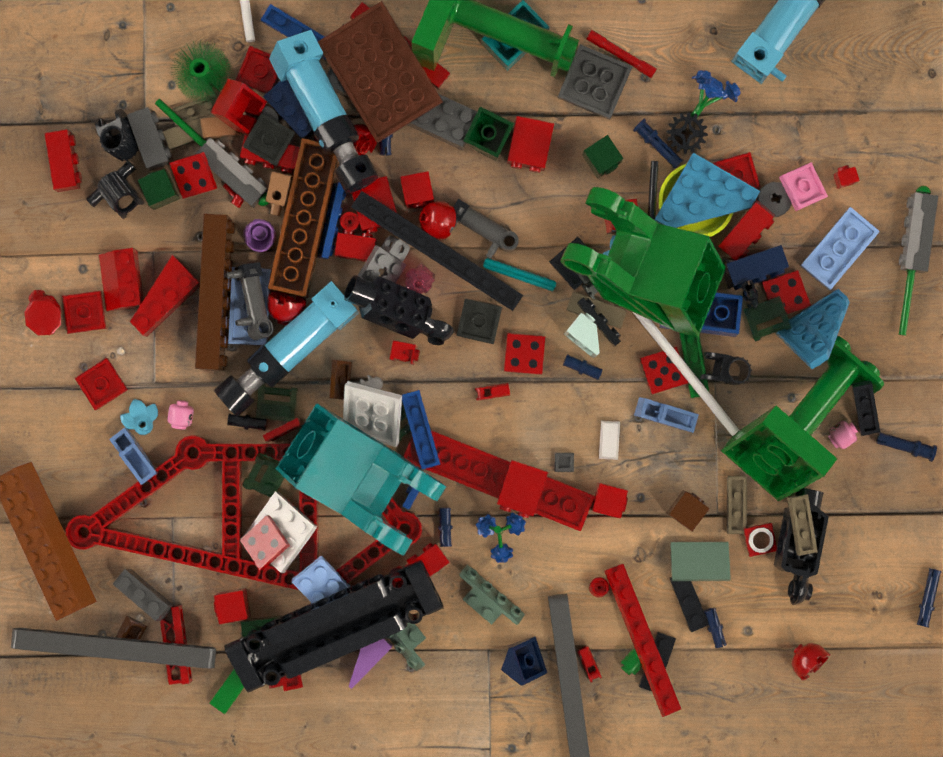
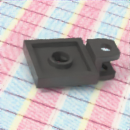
M392 235L388 236L381 247L377 245L374 247L357 276L373 282L380 275L379 269L385 268L384 274L380 277L396 283L407 266L403 261L409 252L410 246L401 239H397Z

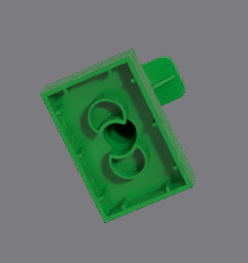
M429 0L412 40V52L421 66L434 71L452 27L456 24L553 63L550 76L555 78L558 69L566 72L569 71L577 51L579 39L571 37L573 25L568 24L562 36L475 0Z
M837 336L830 357L826 360L829 367L790 416L776 405L739 430L721 450L722 453L778 502L824 477L837 461V458L811 435L851 384L871 380L874 393L881 390L884 386L883 380L879 377L880 371L868 361H860L850 352L851 347L849 343L840 336Z

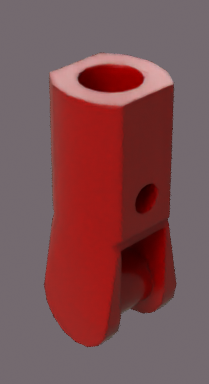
M509 383L475 388L478 395L476 401L510 396ZM484 389H490L491 396L485 397Z
M589 646L578 649L577 654L590 682L592 683V680L598 677L601 679V673ZM595 666L596 670L589 673L587 668Z

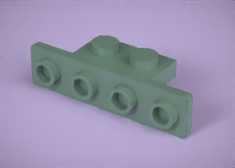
M469 565L463 568L459 576L473 587L462 599L491 625L502 613L516 625L521 622L525 614L518 606H515L504 594L495 589L475 569Z
M407 623L408 625L404 630L386 638L390 639L396 651L405 657L407 664L417 671L425 666V663L416 654L414 649L426 637L415 624Z

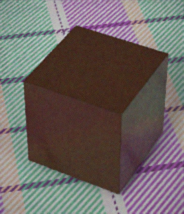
M683 490L666 514L693 532L710 508L704 505V501L697 495Z

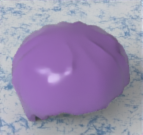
M255 219L246 225L243 231L244 242L255 252L267 251L276 241V230L270 222L264 219Z

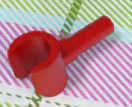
M225 183L223 185L224 189L233 197L230 203L240 208L244 199Z

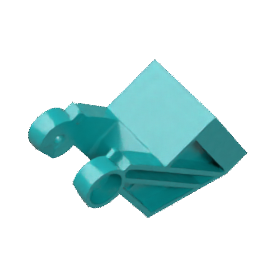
M318 403L314 406L276 467V470L296 489L340 513L364 532L401 555H405L413 540L382 518L384 509L401 482L409 484L435 501H438L447 487L397 452Z

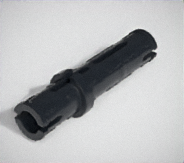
M128 160L116 172H120L126 179L137 169ZM98 188L86 198L93 207L104 199Z

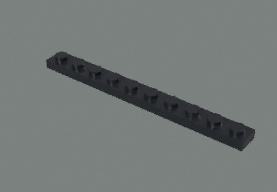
M362 190L351 206L508 309L514 311L523 297V294Z

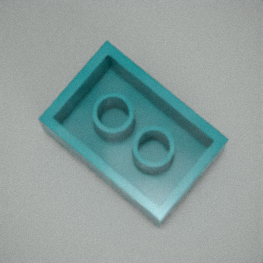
M524 0L508 13L547 30L550 28ZM486 36L481 39V44L507 71L526 54L523 51Z

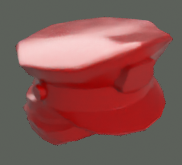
M33 290L28 297L30 303L24 311L26 326L38 336H50L61 326L62 310L52 295H46L43 290Z

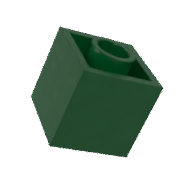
M608 135L586 148L582 153L583 158L597 179L604 174L608 175L616 170L624 159Z
M165 169L151 172L138 180L148 206L153 210L180 199L170 173Z

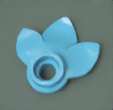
M134 399L130 404L129 413L122 414L120 420L127 429L135 430L140 435H147L152 431L153 421L158 417V408L156 404L146 407L142 401ZM146 422L145 427L140 428V424Z

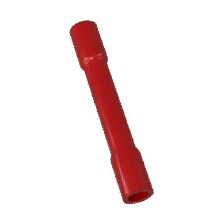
M591 30L586 38L589 42L599 48H603L649 78H652L657 68L638 59Z

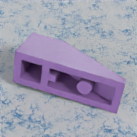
M386 638L360 649L349 683L351 689L392 648L393 645Z

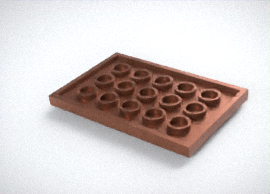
M383 1L318 41L323 55L377 143L443 103Z

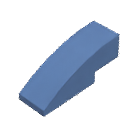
M639 397L634 416L694 433L699 414Z
M123 428L109 439L141 485L157 474L148 456L129 429Z

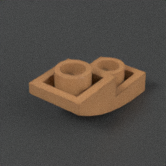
M217 117L200 119L203 138L243 135V133L233 130Z

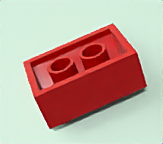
M127 248L100 254L99 260L106 312L138 308L143 302L144 297L137 250Z

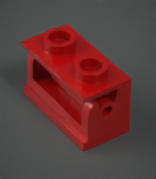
M343 230V233H338L334 255L338 258L366 262L376 246L377 240L373 238L372 234L362 233V236L354 235L353 231Z
M393 340L389 360L393 362L395 360L411 361L410 364L414 365V361L418 362L420 351L415 344Z

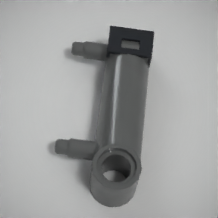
M457 200L453 206L456 213L455 227L457 223H461L492 242L486 254L487 258L491 259L499 247L506 252H512L517 248L519 238L514 232L507 230L474 210L462 200ZM506 237L514 239L512 246L504 244L503 241Z
M260 262L243 264L236 267L235 271L226 273V278H237V281H241L248 318L236 320L235 324L237 326L248 325L247 332L253 340L266 338L273 332L272 322L268 320L260 282V276H263Z

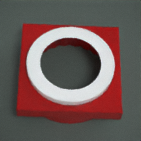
M771 522L743 529L749 557L777 550ZM758 532H765L770 537V543L764 549H759L753 544V537Z

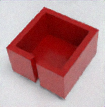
M228 79L210 113L233 130L249 135L257 119L243 115V113L260 116L267 101L244 83Z

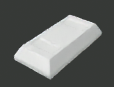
M601 420L599 459L618 460L619 421Z

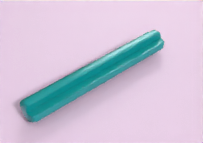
M486 258L483 267L485 269L550 291H554L556 287V281L489 258Z

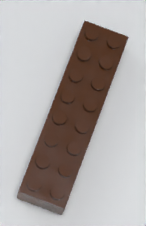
M204 214L195 369L224 371V367L228 365V356H225V348L229 347L226 329H229L227 311L230 310L228 293L231 291V279L226 278V273L231 272L233 267V260H230L231 253H234L232 234H235V222L228 215Z

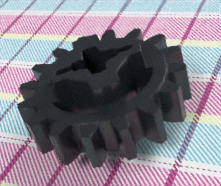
M690 112L687 113V117H684L682 113H680V119L673 117L675 123H669L668 126L671 127V130H666L667 134H671L667 141H673L670 147L677 146V152L683 149L684 154H687V150H690L693 154L694 148L700 150L701 146L699 144H705L706 141L703 137L708 136V133L703 131L707 129V125H701L704 120L700 119L698 121V115L695 114L694 117H691ZM685 121L684 126L680 129H675L679 123ZM691 122H694L700 130H695L691 126ZM687 125H689V132L693 134L689 135L687 142H685L686 138L682 132H685ZM674 136L680 137L683 145L679 144ZM699 138L695 144L689 146L692 139Z

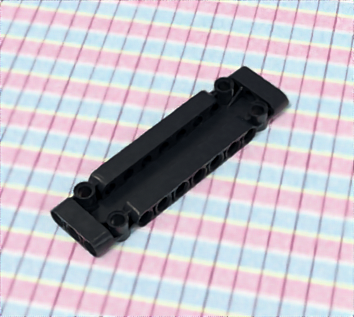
M419 560L403 568H393L385 576L382 574L373 576L264 624L260 630L253 629L248 632L247 636L226 644L224 648L240 681L249 693L266 684L276 685L280 678L284 676L287 679L294 678L398 633L407 627V623L417 624L422 620L423 616L444 609V606L422 560ZM397 577L402 579L398 582L393 581V579ZM411 610H417V611H418V612L415 613V614L409 613ZM252 640H257V641H259V642H258V643H252L251 641H252ZM268 672H275L276 674L270 675Z

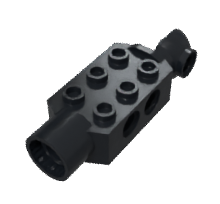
M354 275L346 287L344 300L359 307L362 319L411 339H414L420 333L424 334L430 344L437 346L443 345L454 333L451 325L440 320L431 319V300L429 297L380 276L371 282Z
M807 488L797 491L795 496L808 494L818 552L797 555L789 507L784 508L774 566L778 570L794 574L788 586V596L792 605L800 604L805 600L808 601L812 596L813 586L808 581L809 577L818 574L829 518L821 511L824 492Z

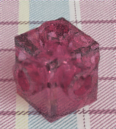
M422 262L415 269L412 267L405 275L406 288L420 294L423 292L426 294L432 288V283L435 281V274Z

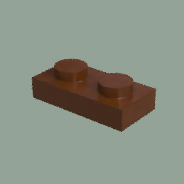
M332 360L330 399L344 400L345 384L351 380L352 362Z

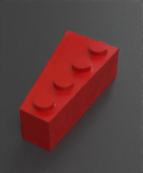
M172 255L130 320V323L143 336L148 337L200 287V281L177 257Z

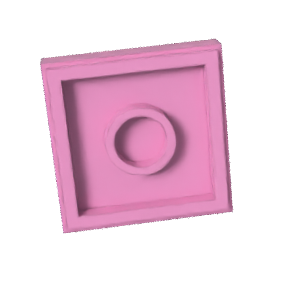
M812 162L779 177L795 211L828 197Z

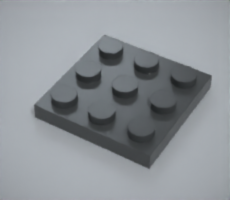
M580 44L558 98L610 120L633 66Z

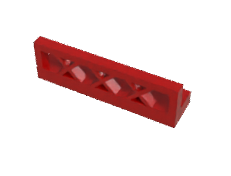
M176 605L171 607L173 622L170 624L165 618L160 621L163 642L173 643L167 638V633L172 628L176 639L174 643L187 644L182 605ZM166 664L169 685L179 683L183 685L193 681L191 667L177 666L180 669L181 679L173 680L172 671L176 665L171 668V665Z

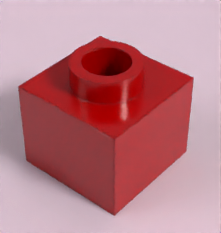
M849 165L840 167L838 172L833 174L837 189L856 184L860 181L855 166L849 168Z

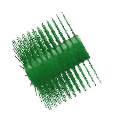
M200 40L198 49L192 48V52L189 48L194 58L193 60L183 51L188 60L186 62L184 60V63L183 60L182 62L179 61L180 67L171 68L185 69L177 71L183 76H175L178 77L175 78L178 80L174 82L180 81L176 84H178V88L183 89L182 92L188 90L185 96L188 94L187 97L195 95L198 98L201 94L200 102L201 100L203 101L202 98L204 92H206L204 98L205 105L208 95L214 97V87L221 93L219 89L222 86L224 87V82L228 80L221 77L230 76L227 75L230 73H225L226 69H231L229 68L231 66H227L231 63L227 64L230 61H227L228 59L223 56V53L220 58L221 52L219 53L220 49L218 50V48L216 52L214 50L212 52V49H209V51L207 49L206 52V47L205 51L204 48L201 49Z

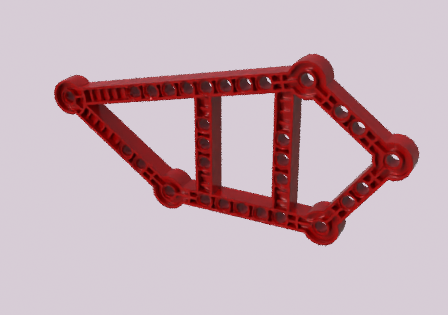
M191 435L181 439L176 446L175 455L155 469L157 474L148 480L151 484L149 492H146L143 489V485L138 481L93 515L74 517L67 524L66 536L70 545L79 550H86L101 545L299 590L294 584L287 582L286 575L291 573L296 576L319 558L318 501L299 490V511L317 526L314 533L299 552V570L288 568L285 573H280L272 564H269L264 570L258 569L256 575L250 574L249 566H256L253 560L242 558V543L240 541L242 538V461H281L285 455L286 448L290 447L291 444H210L208 440L201 436ZM193 447L198 450L196 458H192L189 454L190 449ZM234 447L237 451L234 458L228 455V449ZM249 447H253L256 450V455L253 458L247 455ZM268 447L275 449V455L272 458L266 455ZM210 461H222V553L108 527L185 470L202 469ZM161 470L167 473V478L164 481L159 479L158 476ZM231 485L237 489L235 496L228 494V488ZM392 497L382 514L390 525L399 530L401 524L406 523L410 526V532L406 536L413 540L412 545L418 541L422 534L421 520L414 513L403 511ZM308 504L314 508L312 515H307L304 512V507ZM230 505H234L237 509L234 516L228 513ZM230 524L235 525L237 528L234 535L228 532ZM82 527L88 529L89 534L87 537L82 536ZM375 540L336 571L349 583L392 549ZM157 544H161L164 547L162 554L156 552L155 547ZM377 547L380 551L379 556L372 557L369 553L370 548ZM176 548L182 550L183 555L181 558H177L174 555ZM195 552L201 554L200 562H195L193 560V554ZM214 556L220 559L218 567L213 566L211 563V559ZM355 559H362L364 567L361 569L354 566ZM231 561L238 562L239 569L237 571L230 568ZM269 569L276 571L277 577L275 579L268 577L267 572Z

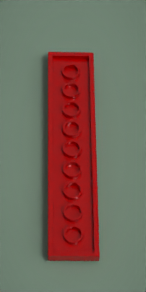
M431 430L440 465L426 468L425 470L498 498L510 462ZM411 437L404 458L421 468L413 437ZM547 477L535 514L581 532L595 496Z

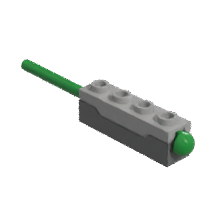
M161 99L156 101L155 105L201 146L195 154L204 152L210 169L253 208L257 204L260 206L269 204V202H266L268 190L265 187L267 184L260 177L256 180L251 175L253 171L247 165L242 167L238 163L239 158L232 152L228 154L223 150L225 145L218 139L215 141L211 138L207 141L204 140Z
M927 186L918 187L916 192L911 197H908L907 200L909 212L904 220L906 233L901 241V246H904L903 254H900L899 257L900 270L907 272L898 334L906 336L915 272L926 273L929 268L938 196L930 195L931 190Z

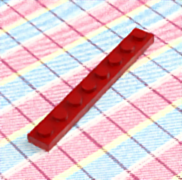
M624 564L605 570L604 572L662 717L682 710Z

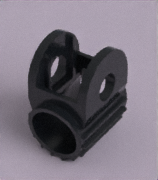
M122 109L116 110V120L108 124L102 118L96 119L95 126L100 137L101 147L122 162L123 160L133 159L132 157L136 156L139 150L127 114ZM117 129L120 133L113 136L111 130Z
M115 171L106 174L97 185L98 191L109 206L122 219L127 218V213L132 211L137 205L145 203L135 188L120 172ZM130 195L133 198L132 203L122 209L118 205V201L122 197Z
M704 352L705 359L715 361L713 373L703 374L700 376V379L712 382H725L724 384L740 385L745 384V381H749V376H752L751 364L744 357ZM733 362L737 363L740 368V374L736 380L729 373Z

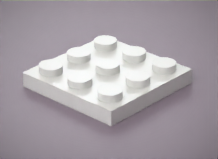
M347 381L344 391L343 419L382 444L397 447L399 444L402 395Z
M275 491L245 535L266 515L271 516L290 544L284 552L271 562L280 573H285L317 526L282 494Z

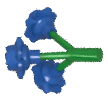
M699 70L696 76L692 77V79L699 83L700 95L699 103L691 113V117H694L695 114L699 116L706 106L720 99L730 98L737 102L738 96L741 94L740 88L736 83L731 84L729 81H726L724 90L722 82L711 77V72Z
M512 512L510 516L506 517V525L501 528L496 525V519L489 514L479 517V522L475 524L478 529V535L486 538L489 535H494L495 531L498 536V544L495 548L491 549V558L495 559L497 563L507 562L508 559L513 557V548L503 544L502 533L505 530H509L510 534L514 533L519 536L521 532L525 531L526 521L522 516Z

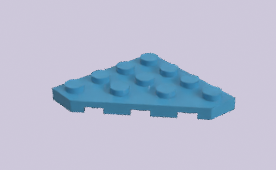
M693 153L654 220L660 224L678 228L751 208L760 191Z
M837 289L776 327L774 331L811 369H814L829 359L848 309L849 299Z

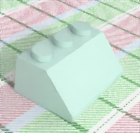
M581 313L564 335L592 358H595L600 353L597 325L594 323L595 319L591 315Z

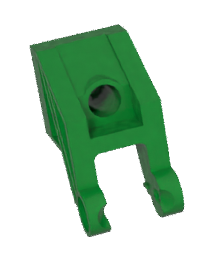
M592 187L585 204L591 207L593 215L611 221L615 227L616 236L608 255H604L587 246L569 243L563 253L561 263L568 269L587 276L603 299L671 330L698 338L726 269L710 237L659 224L633 202L625 201L617 193L605 188Z

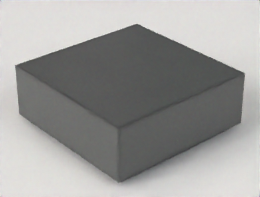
M555 453L554 472H574V453Z

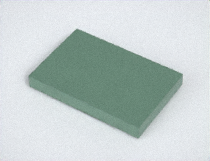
M729 542L670 543L672 581L731 580Z

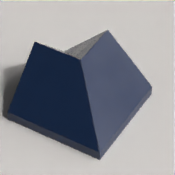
M536 636L507 645L508 651L501 670L520 686L547 674Z

